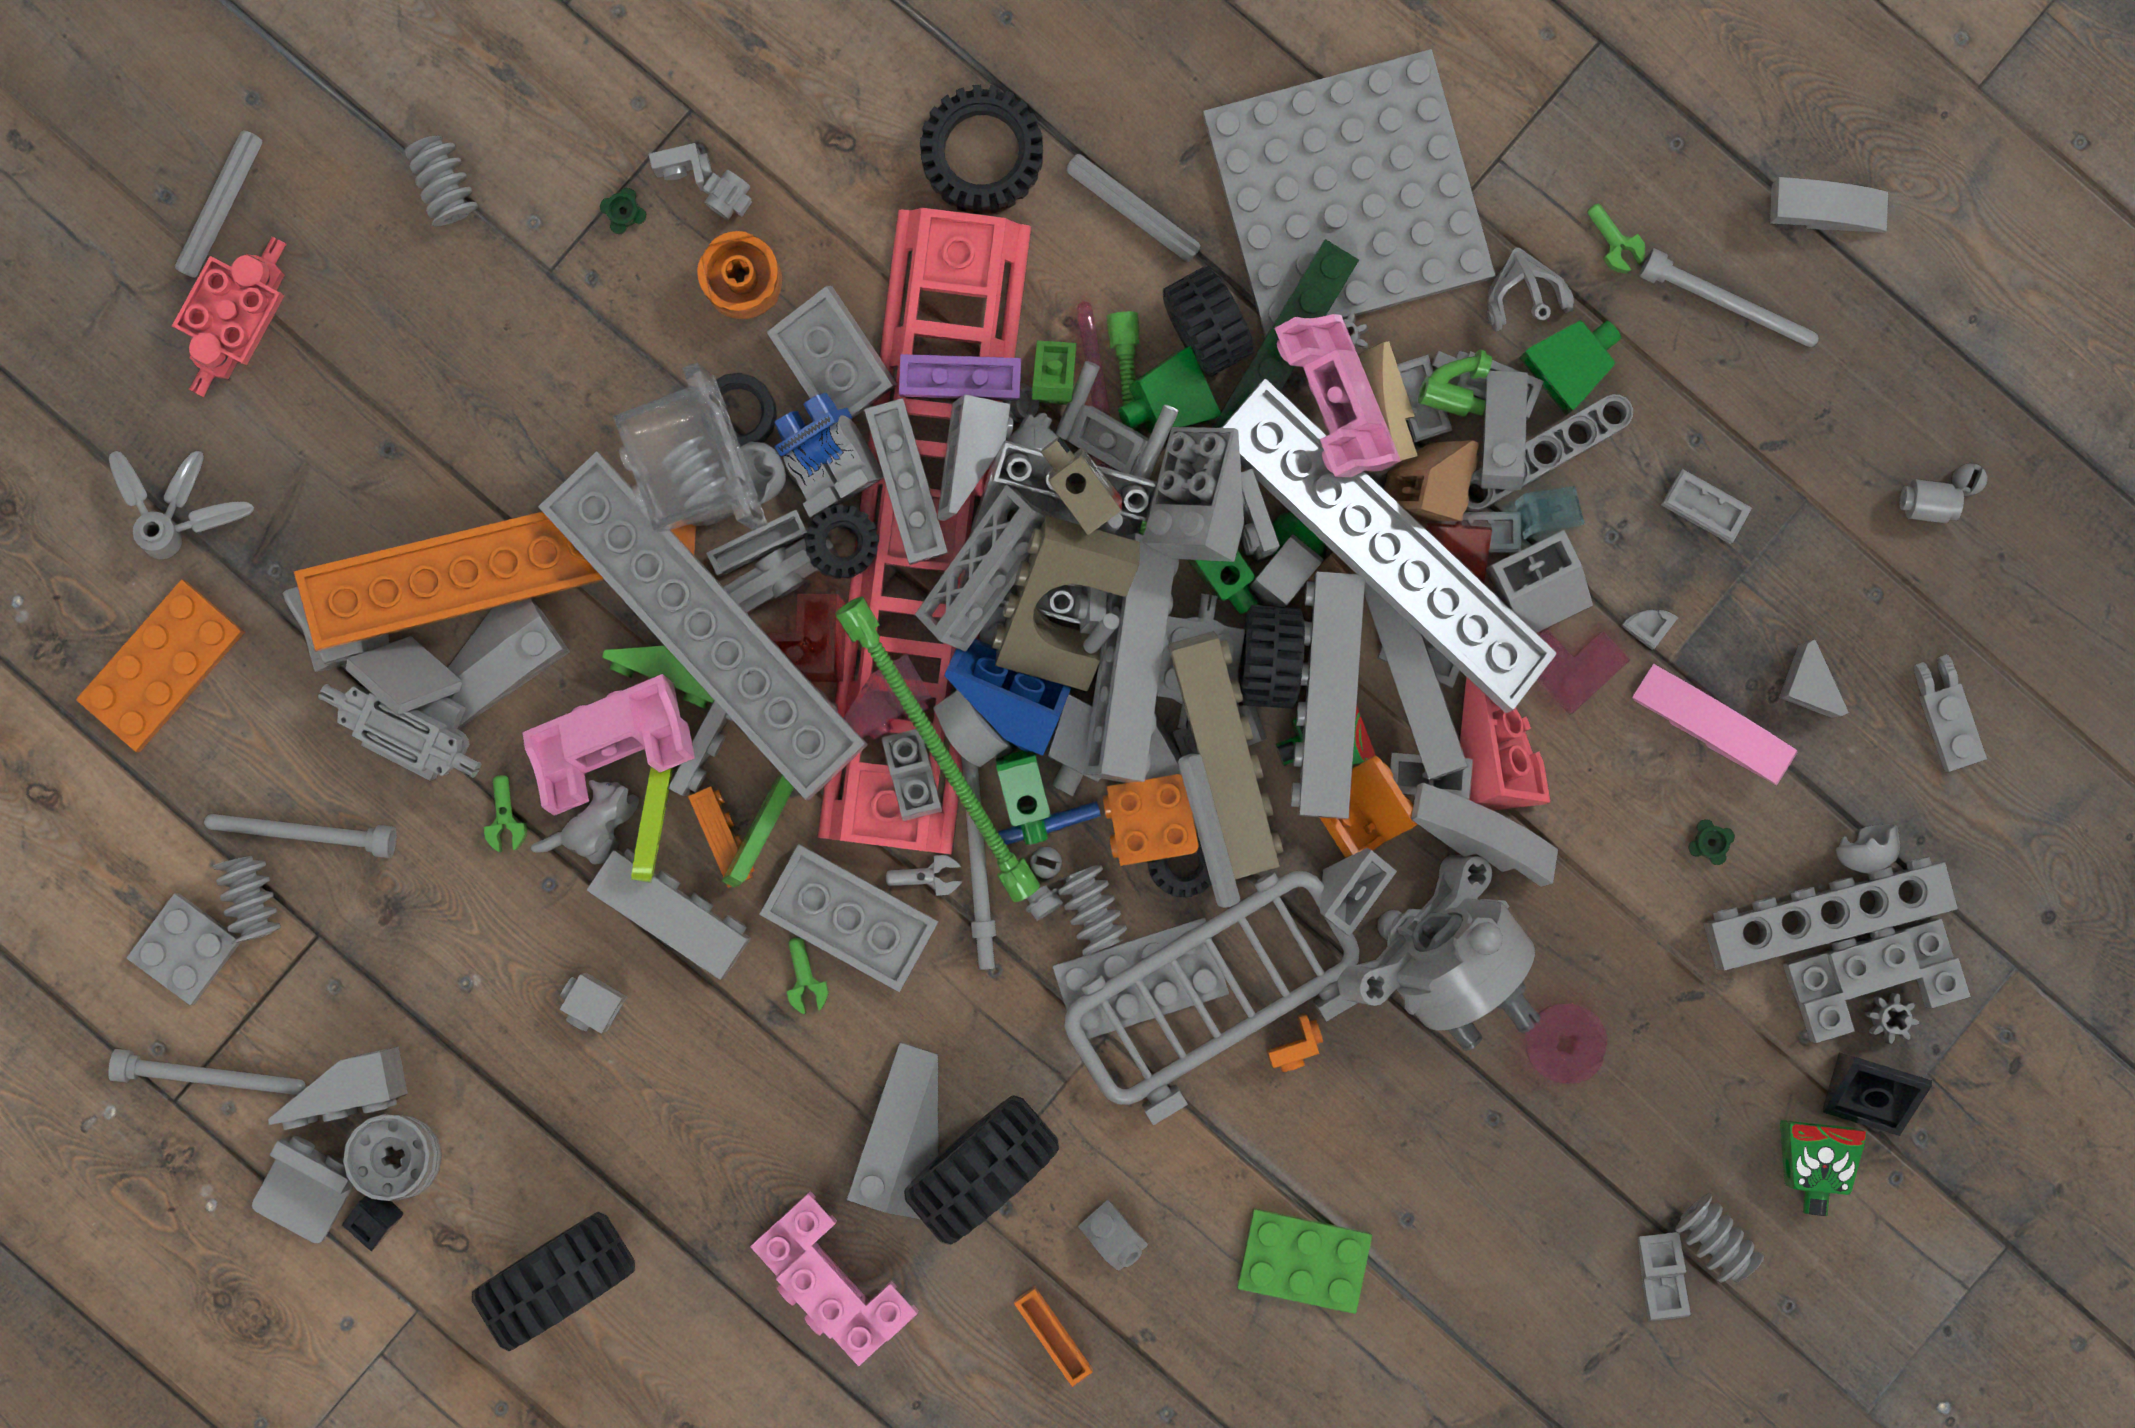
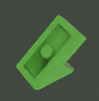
M1037 340L1032 400H1039V403L1054 404L1072 402L1076 343Z

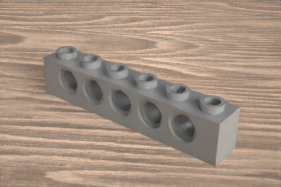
M1930 856L1906 862L1907 869L1893 873L1891 867H1886L1875 873H1867L1869 879L1854 883L1853 877L1829 882L1830 889L1815 893L1814 887L1790 892L1792 899L1777 903L1775 897L1752 902L1753 910L1738 913L1737 907L1714 912L1715 920L1707 921L1703 924L1715 968L1725 971L1957 910L1958 907L1945 862H1931ZM1904 881H1908L1913 887V896L1906 903L1900 899L1898 893L1899 887ZM1866 891L1871 892L1875 898L1874 908L1868 913H1865L1860 907V897ZM1827 901H1831L1837 910L1835 919L1830 923H1826L1821 917V908ZM1789 911L1794 912L1798 918V926L1792 933H1787L1782 926L1783 916ZM1754 921L1759 927L1760 934L1755 942L1749 944L1744 939L1743 929L1747 923Z

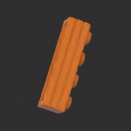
M710 786L688 796L724 877L742 843L740 835L735 836L732 830V826H735L730 812H724L721 804L725 803L721 791L719 789L715 790L714 787ZM754 866L752 867L745 881L753 878L752 872L755 871Z
M1033 1286L1014 1300V1305L1072 1387L1093 1373V1368L1036 1286Z

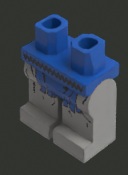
M827 393L818 394L803 404L813 421L809 425H805L798 411L790 412L775 421L778 433L782 439V442L775 445V448L780 456H784L786 467L796 478L807 500L802 504L809 518L818 515L828 507L841 505L854 497L855 494H859L884 478L880 465L859 429L851 420L853 417L848 408L837 409Z

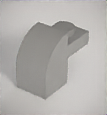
M958 690L933 707L940 725L952 746L973 765L981 767L992 758L1004 757L1014 750L1015 744L1006 741Z

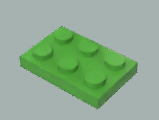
M1253 1208L1237 1288L1356 1314L1372 1234Z

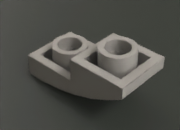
M916 729L882 738L903 821L942 811L926 745Z

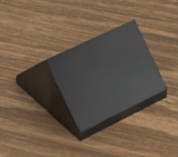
M1839 1053L1823 1105V1113L1900 1136L1932 1087V1080Z

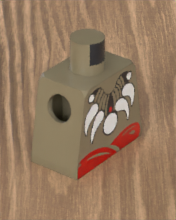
M1058 437L1040 451L1053 468L1049 473V483L1088 535L1122 511V497L1083 448L1073 454L1062 438ZM1073 473H1079L1085 480L1076 484L1072 483L1068 477Z

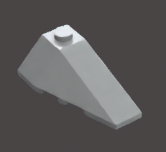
M533 598L492 608L448 666V669L462 680L460 692L446 697L466 707L457 728L458 730L570 653V650Z
M900 1042L847 1200L885 1213L920 1219L906 1203L904 1190L938 1157V1054Z

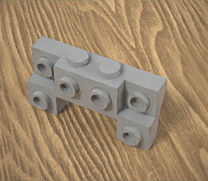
M1934 918L1894 930L1892 926L1869 932L1870 938L1857 942L1855 937L1831 942L1832 949L1784 963L1783 966L1788 983L1800 1008L1810 1042L1818 1043L1855 1032L1845 1000L1917 979L1924 1005L1928 1008H1935L1971 997L1959 958L1953 956L1942 919Z

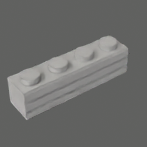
M794 510L706 554L717 576L722 577L805 537L807 529L799 512Z

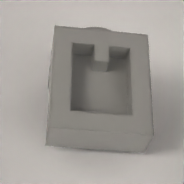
M695 143L649 153L651 167L657 178L664 177V180H677L687 176V171L693 170L696 184L700 191H703L702 187L707 182L706 178H709L712 174L707 153L700 154Z

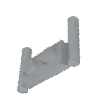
M1085 361L1073 389L1072 402L1067 403L1055 434L1080 449L1083 448L1087 453L1120 472L1150 479L1179 411L1174 407L1164 405L1150 438H1147L1093 406L1085 405L1100 369V366Z
M1119 513L1101 525L1098 530L1115 534L1123 523L1122 516ZM1082 585V594H1078L1075 603V618L1080 619V633L1090 634L1083 643L1085 651L1095 653L1118 627L1119 619L1115 614H1106V591Z

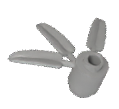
M118 451L112 452L109 456L113 477L126 504L129 506L136 505L141 514L133 526L134 540L149 556L155 559H167L179 551L182 545V534L180 531L192 528L194 532H202L250 515L254 510L253 505L248 502H229L192 511L188 515L190 521L175 525L171 521L176 507H183L197 479L204 460L203 453L200 451L190 453L173 476L164 495V501L169 504L165 514L148 512L143 503L147 498V493L127 458Z

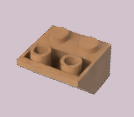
M1471 440L1432 442L1417 451V457L1398 464L1388 471L1384 491L1416 521H1462L1463 513L1466 511L1469 503L1468 490L1471 477L1477 467L1479 442Z

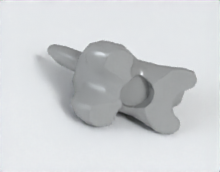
M590 780L589 786L593 791L590 805L583 812L572 818L562 831L534 843L530 847L531 851L535 853L548 852L563 845L570 851L586 857L592 864L605 863L612 851L617 850L619 846L615 841L614 829L634 814L639 804V797L634 794L627 796L628 789L619 782L599 783Z

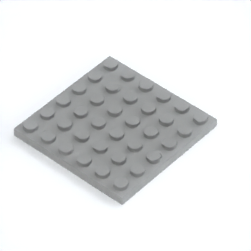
M1432 49L1203 111L1204 122L1264 337L1268 334L1325 239L1359 259V262L1327 315L1336 313L1341 315L1343 319H1347L1351 312L1358 316L1494 279L1496 276Z

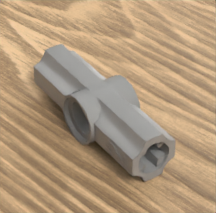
M827 536L826 546L829 552L836 557H840ZM804 538L787 549L783 547L770 553L755 564L756 568L736 578L728 585L726 584L723 588L748 614L773 598L777 600L795 591L806 582V578L820 570L814 568L810 563L811 560L805 551L806 543Z

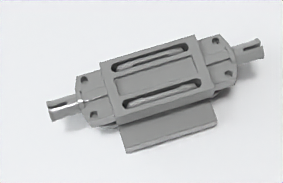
M325 684L320 690L323 693L318 695L319 700H323L338 708L337 723L353 730L352 736L363 741L361 746L429 781L436 779L438 775L445 776L449 774L453 768L472 778L479 772L478 768L481 767V762H477L465 755L470 745L469 739L466 734L457 729L466 707L444 697L396 715L373 693L360 685L353 686L346 694L331 687L329 684Z

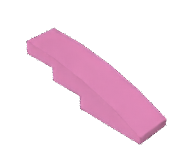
M1655 664L1652 665L1632 697L1635 702L1669 720L1673 726L1704 742L1708 748L1776 786L1798 753L1795 748L1751 720Z

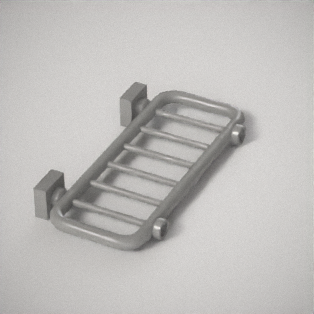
M1294 871L1278 879L1275 872H1271L1254 883L1257 889L1256 893L1238 904L1230 907L1105 982L1102 975H1099L1081 986L1085 995L1070 1005L1065 1015L1064 1027L1069 1040L1099 1090L1109 1101L1119 1105H1130L1146 1097L1148 1101L1143 1103L1142 1106L1151 1123L1155 1125L1188 1105L1178 1086L1175 1084L1169 1088L1167 1084L1319 994L1320 998L1313 1001L1326 1022L1357 1004L1356 1002L1345 1000L1338 989V980L1342 971L1349 966L1357 965L1359 961V946L1353 933L1351 936L1346 935L1325 918L1341 944L1344 955L1337 965L1324 972L1280 896L1293 888L1303 887L1310 892L1320 909L1321 893L1324 889V884L1317 876L1306 871ZM1272 901L1317 977L1292 992L1288 991L1245 918ZM1236 922H1239L1283 996L1257 1013L1252 1009L1211 937ZM1203 942L1248 1016L1247 1019L1223 1033L1219 1032L1176 959ZM1170 963L1214 1037L1188 1054L1183 1050L1142 981L1144 977ZM1134 983L1179 1057L1178 1060L1151 1075L1107 1001ZM1099 1004L1145 1079L1129 1089H1121L1115 1085L1081 1028L1082 1016Z

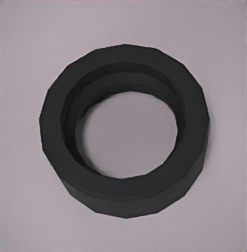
M743 373L725 374L712 381L703 392L699 405L700 421L706 433L721 447L733 451L751 441L764 443L773 432L775 421L777 420L776 403L768 388L757 378ZM743 389L757 397L761 404L762 415L759 424L753 431L745 435L735 436L726 433L719 427L715 417V408L723 394L731 390Z

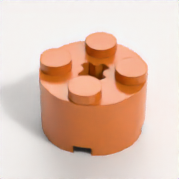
M732 231L719 235L711 241L698 263L697 274L701 289L710 303L722 315L735 319H750L765 313L778 301L782 287L781 268L771 248L752 234L743 231ZM743 268L747 275L744 276L743 282L737 283L735 280L737 270Z

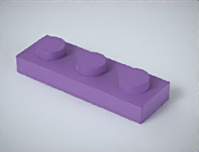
M900 354V397L959 399L965 394L990 400H1020L1021 358Z

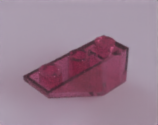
M905 654L893 661V664H895L899 671L898 673L901 674V677H903L907 684L906 686L909 687V690H911L915 697L914 699L917 700V703L923 709L922 712L929 709L926 702L932 699V696L911 659ZM880 670L870 675L844 716V719L861 738L870 735L872 740L883 736L894 729L890 722L902 715H905L907 720L911 719L906 714L900 701L897 700L895 693L892 692V688L889 687V684L886 682L887 680L884 679V675L881 674Z

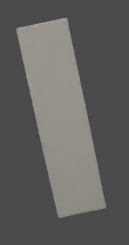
M1426 783L1417 785L1411 817L1414 822L1463 857L1477 853L1502 872L1516 869L1540 887L1553 884L1558 854L1556 847L1527 828L1491 809Z

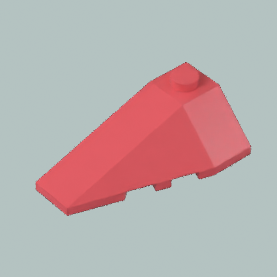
M1466 677L1460 744L1465 758L1473 759L1470 799L1468 800L1493 811L1551 803L1543 759L1540 751L1533 753L1525 732L1531 729L1527 716L1521 718L1516 707L1514 710L1505 713Z

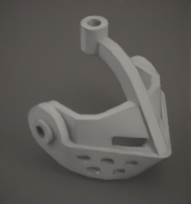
M1515 248L1512 251L1505 266L1496 276L1489 289L1487 315L1489 323L1495 332L1502 330V325L1506 324L1502 298L1508 289L1525 279L1534 306L1531 309V313L1534 318L1546 320L1551 314L1550 308L1543 304L1535 277L1544 278L1553 286L1560 308L1565 313L1573 311V294L1564 279L1521 248Z

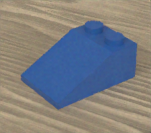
M976 638L967 651L957 648L944 676L1006 741L1015 744L1025 752H1035L1043 756L1071 687L995 666L996 649L991 648L990 644Z

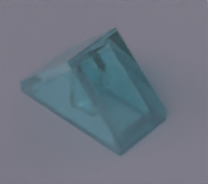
M1575 486L1523 494L1515 501L1517 512H1521V529L1524 539L1585 524Z

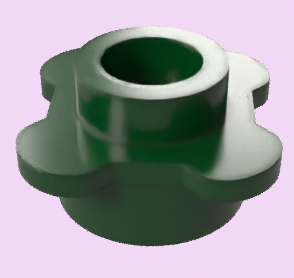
M624 188L620 193H615L610 198H604L600 203V210L608 216L611 222L610 229L615 234H623L627 227L635 223L642 224L646 220V211L639 207L636 202V192L631 188ZM626 208V214H620V209Z
M1708 819L1699 821L1695 840L1688 845L1690 854L1694 857H1706L1710 859L1713 865L1723 864L1727 859L1726 853L1730 848V844L1735 840L1734 832L1730 828L1723 829L1714 826L1712 821ZM1711 838L1715 840L1713 846L1708 844V840Z

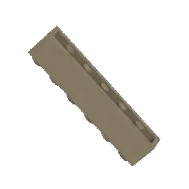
M1215 631L1169 643L1168 648L1197 754H1200L1203 760L1234 877L1238 879L1280 867L1277 854L1283 853L1281 840L1277 829L1270 831L1267 820L1268 816L1273 815L1268 793L1260 794L1257 779L1263 778L1261 765L1257 754L1250 756L1246 742L1253 740L1251 727L1247 716L1240 718L1236 704L1243 702L1242 693L1237 678L1230 680L1226 665L1233 663L1227 640L1220 641Z

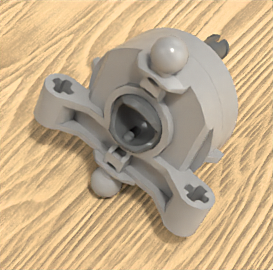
M1461 854L1447 856L1440 865L1434 896L1422 909H1408L1404 914L1397 910H1390L1381 914L1378 919L1377 929L1380 936L1387 940L1388 947L1376 960L1347 967L1342 971L1338 980L1339 992L1345 1000L1372 1006L1381 1005L1397 990L1405 1000V1009L1409 1014H1416L1419 1020L1429 1029L1448 1030L1464 1051L1475 1048L1482 1041L1481 1033L1472 1022L1483 1017L1496 1007L1506 1012L1516 1025L1517 1030L1521 1033L1532 1030L1535 1027L1533 1022L1538 1023L1541 1019L1539 1013L1534 1010L1523 995L1526 989L1523 980L1527 976L1535 957L1534 944L1509 912L1508 908L1510 906L1505 900L1477 899L1488 887L1492 878V869L1489 862L1479 856L1469 855L1463 857Z

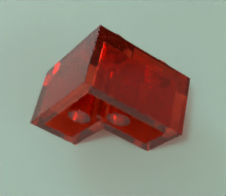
M797 594L796 633H766L810 682H843L845 630L837 619L835 612L846 603L838 594Z

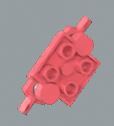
M271 236L261 257L248 254L242 255L234 261L232 266L209 256L172 324L174 328L193 337L189 345L190 359L200 370L189 390L205 397L214 377L229 379L238 362L247 366L284 298V295L278 292L277 289L285 274L276 266L285 246H287L284 242Z

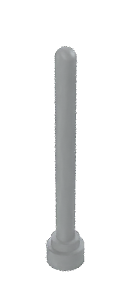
M1652 248L1641 267L1639 277L1651 283H1655L1656 280L1663 283L1666 280L1807 347H1813L1818 343L1819 337L1814 331L1673 266V261L1667 259L1668 254Z
M209 814L204 819L205 827L210 830L365 847V850L372 852L374 857L392 858L397 840L396 828L385 825H377L376 828H369L368 831H358Z
M115 1049L109 1063V1080L128 1083L130 1079L136 1080L138 1076L293 1095H298L306 1088L305 1082L301 1079L141 1060L140 1056L134 1055V1052L131 1050Z

